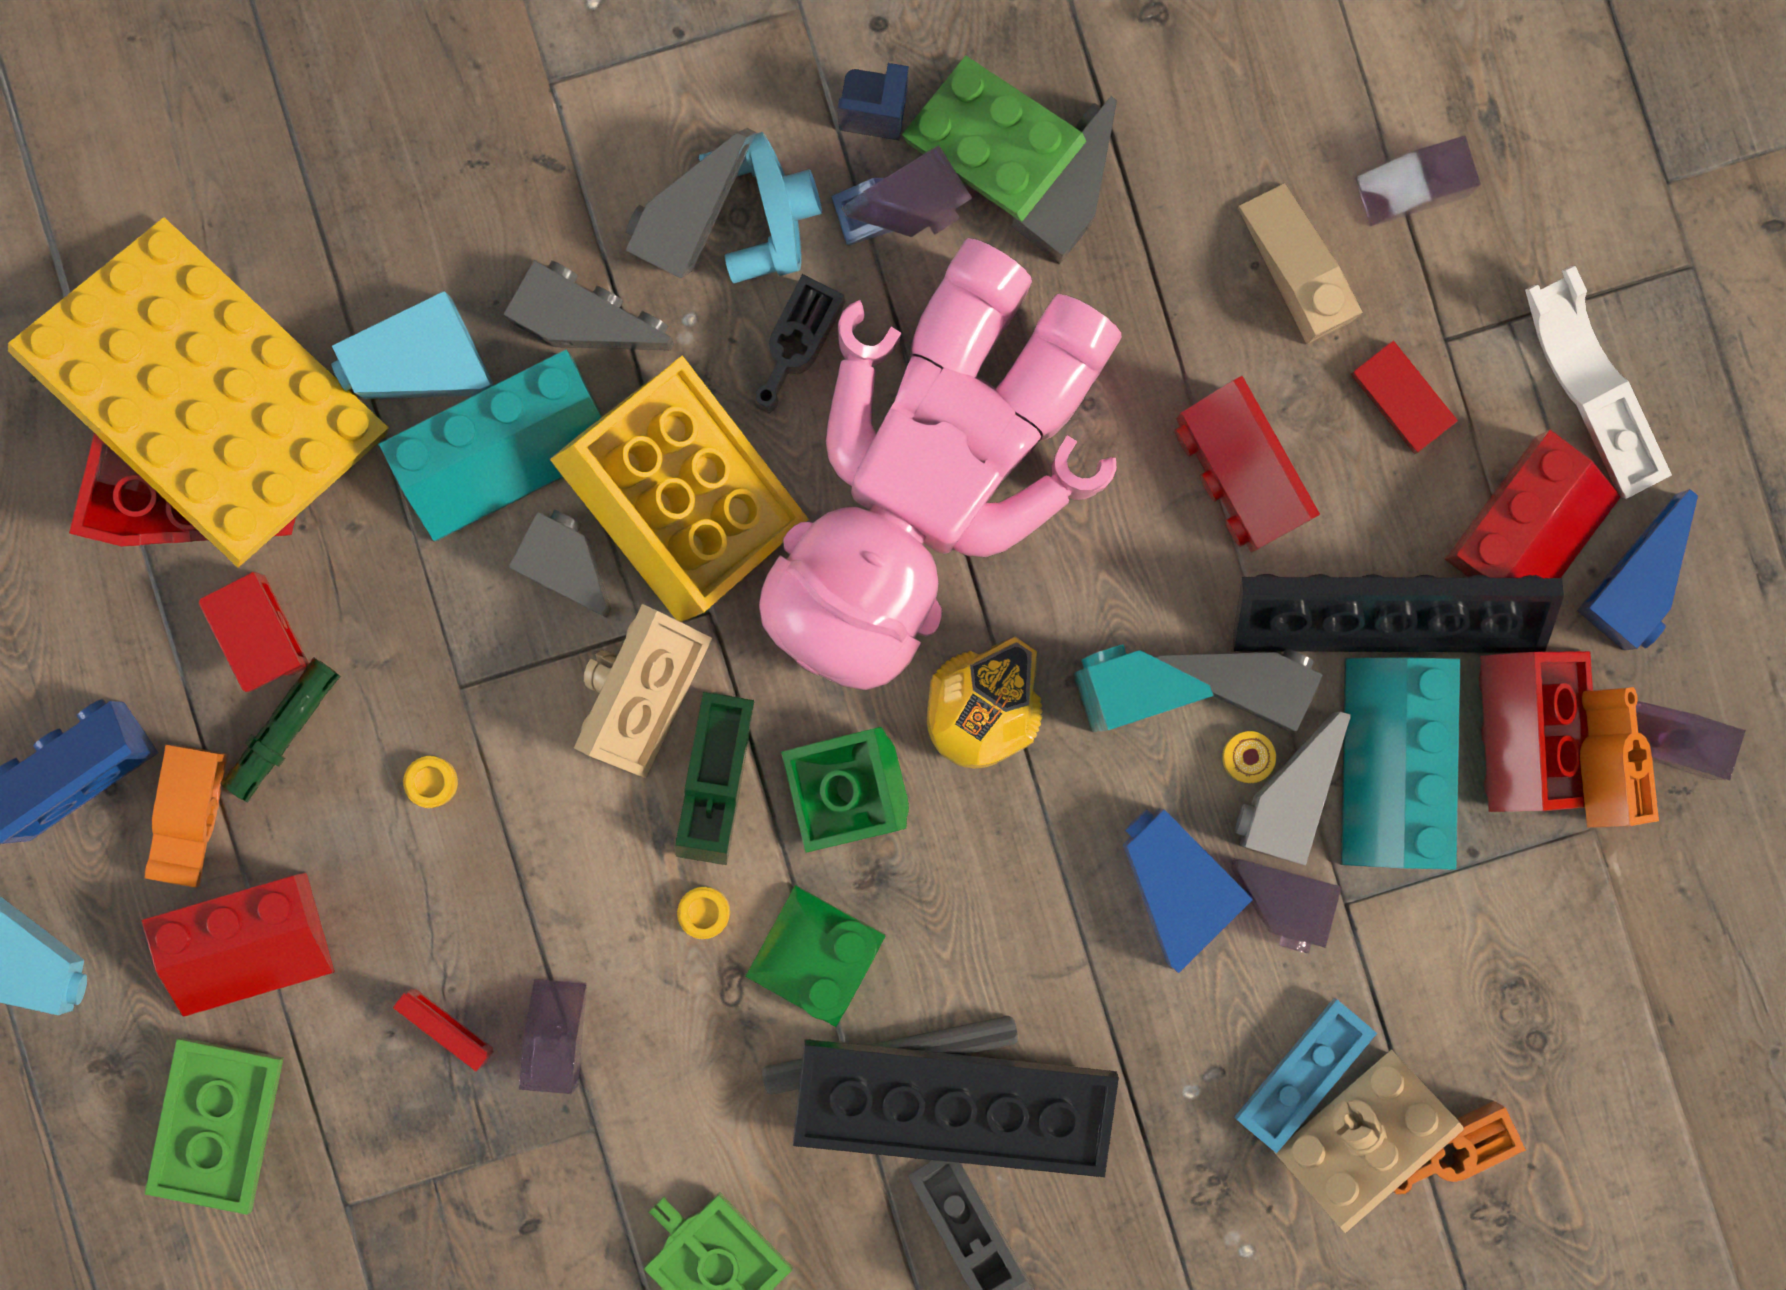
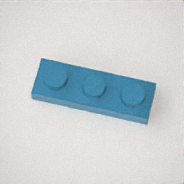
M1333 998L1234 1116L1235 1119L1277 1154L1376 1036L1377 1032L1338 999Z

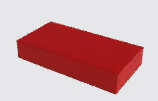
M1394 340L1350 374L1414 455L1458 421Z
M416 988L403 993L393 1006V1009L476 1072L486 1064L494 1053L493 1047Z

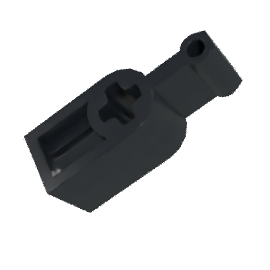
M804 274L801 275L771 333L769 348L772 360L776 366L766 385L759 387L756 391L755 402L759 409L769 414L775 410L778 405L777 395L787 375L801 374L813 365L845 304L844 294ZM819 298V300H818V302H817V304H816V306H815V308H814V310H813V312H812V314H811V316H810V318H809L807 324L804 325V324L806 323V321H807V319H808V317H809V315H810V313H811V311H812V309H813V307H814V305H815L817 299ZM795 337L802 338L801 344L805 354L795 353L791 359H786L784 347L781 343L783 341L792 343ZM766 396L772 397L769 401H763V398Z

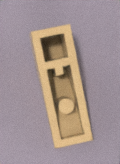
M1285 183L1238 206L1306 344L1353 322L1363 313L1340 266Z

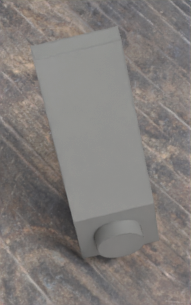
M1333 712L1254 795L1252 804L1242 805L1235 827V833L1242 835L1239 846L1306 866L1350 720V714Z

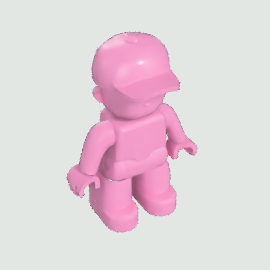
M968 238L963 242L949 264L945 278L921 315L911 344V359L895 402L887 413L877 434L872 426L873 391L876 371L872 366L884 362L891 355L900 341L901 332L891 327L879 344L866 346L860 343L852 332L864 320L861 300L850 304L842 312L838 322L839 349L846 360L841 361L828 420L826 446L829 461L842 480L852 486L851 493L853 499L869 509V511L858 507L840 508L826 513L814 523L801 522L788 531L783 542L784 550L789 554V557L785 559L780 555L767 574L761 591L759 610L763 628L779 648L795 659L806 670L841 686L868 690L886 685L901 674L911 663L921 644L920 641L915 639L917 634L927 637L934 634L937 630L942 616V608L936 600L939 584L937 568L932 554L922 544L941 554L949 553L953 549L967 556L988 557L1004 552L1023 540L1069 503L1068 498L1082 500L1092 497L1097 492L1103 491L1114 477L1116 458L1112 457L1101 459L1097 464L1095 476L1091 478H1080L1071 473L1067 465V459L1077 441L1067 435L1055 454L1051 465V477L1043 476L1024 490L999 503H988L1000 484L1036 448L1038 442L1053 437L1070 420L1122 338L1120 330L1103 314L1080 300L1067 295L1057 294L1051 300L1026 346L998 387L995 388L988 382L978 378L977 375L980 367L1023 303L1032 283L1031 276L1023 267L989 244ZM922 355L928 359H931L932 361H927L921 358L920 356ZM1032 423H1033L1034 425H1036V426L1039 428V430H1037V429L1032 425Z

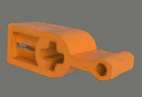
M1634 687L1583 692L1582 705L1587 714L1589 737L1582 743L1580 765L1587 828L1634 826L1659 821L1652 752L1646 737L1638 733L1636 716L1638 696Z
M181 745L165 746L153 809V839L145 869V879L195 888L200 886L207 842L212 835L222 789L220 782L224 778L228 754Z
M1492 1101L1457 1118L1464 1130L1448 1143L1454 1148L1459 1149L1453 1153L1455 1162L1452 1165H1447L1440 1160L1445 1156V1150L1442 1148L1395 1189L1393 1193L1406 1194L1411 1190L1412 1184L1433 1174L1446 1181H1462L1525 1151L1523 1142L1506 1107L1496 1101Z

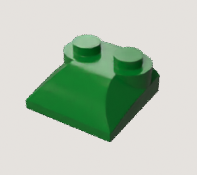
M882 727L781 752L805 853L906 829L909 802L895 746Z
M795 885L745 977L802 1008L812 1017L837 1027L871 966L886 934Z

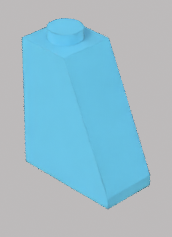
M445 291L332 345L338 360L331 363L339 383L345 391L352 388L354 393L363 399L474 396L494 386L453 299Z
M0 896V1003L54 1015L73 1011L74 1004L79 1005L81 1003L87 986V975L82 974L84 959Z

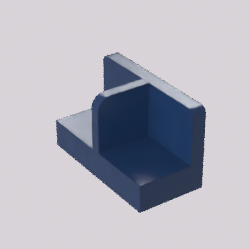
M888 63L886 74L859 69L848 71L845 75L842 97L839 98L837 107L839 130L899 141L908 92L909 66Z

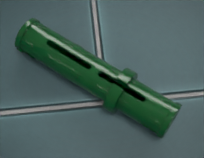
M313 657L303 671V674L288 691L266 724L256 736L252 734L245 742L248 747L220 784L233 795L248 803L275 765L280 767L286 759L283 754L289 747V744L312 716L328 691L340 679L341 675L322 661Z

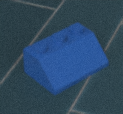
M100 699L90 704L77 714V718L80 721L78 724L64 733L59 728L40 738L33 745L37 752L21 763L17 758H14L0 766V844L33 840L159 753L125 702L110 701L106 703L104 699Z

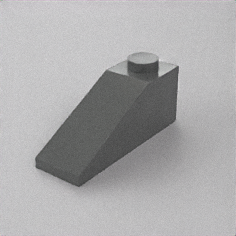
M749 128L737 132L649 201L645 207L639 205L632 214L626 228V233L632 236L626 251L679 278H683L691 273L756 132Z
M1288 648L1285 649L1283 655L1271 652L1158 655L1155 657L1210 685L1213 697L1288 732H1297L1323 674L1311 669L1314 660Z
M933 1160L908 1175L970 1290H1035L961 1163Z

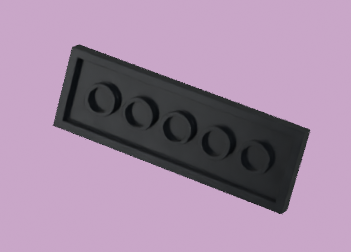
M1273 574L1242 577L1233 630L1234 651L1284 652L1286 648L1296 652H1546L1564 598L1562 578H1542L1537 575H1527L1520 578H1490L1485 575H1473L1467 578H1437L1433 575L1383 577L1376 574L1362 577H1330L1325 574H1315L1308 577H1278Z
M805 1039L793 1131V1146L1105 1178L1119 1077L1117 1071Z

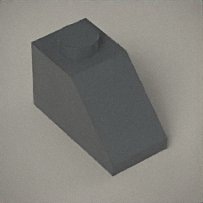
M555 509L550 518L537 512L509 568L607 618L611 610L590 540L578 533L582 523Z

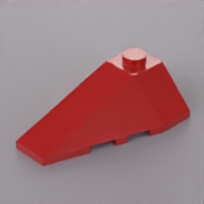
M94 433L69 534L121 547L208 541L205 536ZM296 517L275 536L292 535Z

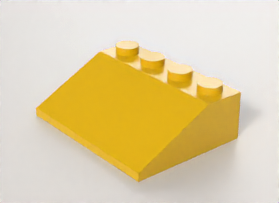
M683 355L550 458V461L673 617L679 622L686 621L707 611L784 543L783 540L788 531L795 525L809 520Z

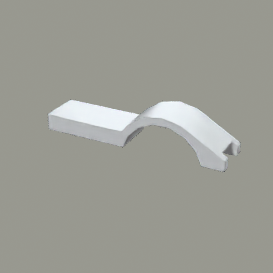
M1570 266L1562 270L1564 278L1543 289H1540L1539 285H1533L1525 291L1537 336L1545 357L1557 380L1570 399L1577 405L1617 493L1621 498L1627 499L1672 476L1629 381L1620 375L1599 345L1586 312L1585 295L1587 290L1576 266Z

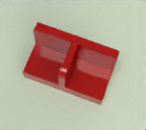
M252 572L199 600V605L243 691L251 692L283 675L294 676L305 670L309 662L265 575Z

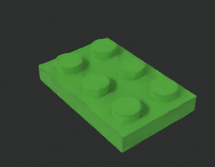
M966 55L902 134L906 143L1021 222L1086 143V139L1081 131Z
M184 1037L177 1039L145 1195L245 1215L251 1213L284 1057Z

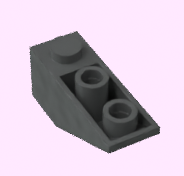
M1110 96L1102 108L1096 103L1089 107L1075 127L1083 133L1086 143L1025 219L1021 222L1015 217L1013 218L1012 227L1058 264L1064 260L1089 229L1096 214L1117 100Z
M535 260L533 261L503 314L510 323L553 347L671 351L674 346L671 336L665 334L669 327L667 324L644 311H641L638 318L620 308L623 303L621 298L600 286H596L593 292L588 291L575 283L578 278L576 273L551 260L548 267Z

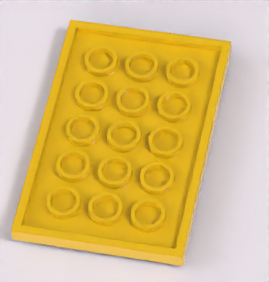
M165 217L8 343V352L237 568L385 438L389 429L349 390L345 391L337 378Z

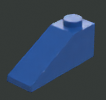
M1691 489L1673 496L1577 610L1624 651L1638 649L1640 645L1645 649L1648 648L1666 628V625L1661 620L1672 607L1698 495Z

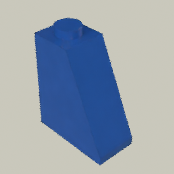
M1159 808L1154 814L1146 809L1125 829L1131 837L1123 844L1165 961L1173 970L1180 973L1253 899L1165 809Z

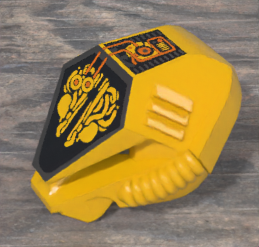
M1014 636L992 646L990 650L981 654L973 651L963 652L961 655L957 654L956 657L947 660L945 664H942L937 669L930 681L927 727L931 741L942 756L957 766L973 769L985 768L999 763L1034 742V738L1037 736L1039 726L1041 725L1040 720L1042 719L1041 714L1043 712L1041 709L1042 704L1040 703L1041 697L1034 692V680L1037 672V651Z

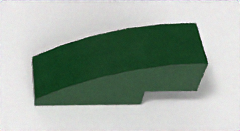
M703 692L684 788L685 796L675 843L676 857L727 865L745 765L754 700Z

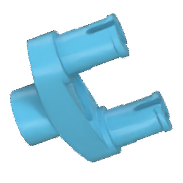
M764 132L756 133L737 176L752 173L753 177H756L771 236L768 237L767 243L725 254L728 273L734 284L774 272L782 276L800 271L801 241L798 220L822 214L821 202L811 170L808 169L785 176L777 155ZM711 152L700 154L699 160H703Z

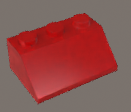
M1243 376L1236 378L1178 415L1176 420L1180 427L1174 430L1175 435L1189 457L1194 454L1198 457L1205 470L1204 473L1200 474L1201 482L1214 502L1219 499L1222 500L1231 516L1225 520L1226 526L1239 547L1246 544L1252 553L1320 515Z
M1548 430L1534 438L1446 556L1445 560L1467 577L1485 575L1490 578H1520L1527 575H1537L1542 578H1561L1621 496L1592 460L1552 430Z
M1591 651L1527 652L1480 656L1481 671L1478 681L1483 699L1484 722L1481 736L1485 745L1487 774L1484 780V789L1488 797V811L1518 812L1584 808L1580 750L1584 740L1589 737L1587 714L1582 705V696L1584 691L1593 690Z
M307 873L293 875L141 920L155 970L183 1017L335 972Z

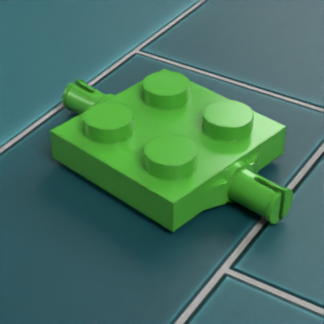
M721 1192L700 1212L690 1215L686 1219L665 1197L660 1199L657 1205L655 1204L648 1212L670 1233L664 1248L644 1267V1270L663 1290H773L793 1269V1266Z

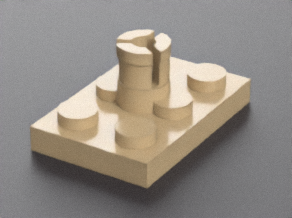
M642 604L636 618L628 627L626 639L618 656L602 650L595 654L598 662L590 659L584 672L585 686L598 692L599 696L590 714L582 724L581 733L574 749L646 778L712 638Z
M1391 1049L1288 1139L1276 1155L1341 1230L1346 1233L1462 1132L1464 1128L1456 1117Z

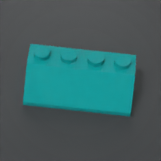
M566 349L379 443V446L401 490L433 541L436 542L563 478L550 461V458L603 416L573 357Z
M1124 644L1094 653L1082 659L1084 669L1073 673L1092 732L1108 731L1213 696L1210 685L1141 650L1127 654Z
M1345 658L1344 713L1351 716L1343 740L1341 865L1456 870L1460 659Z

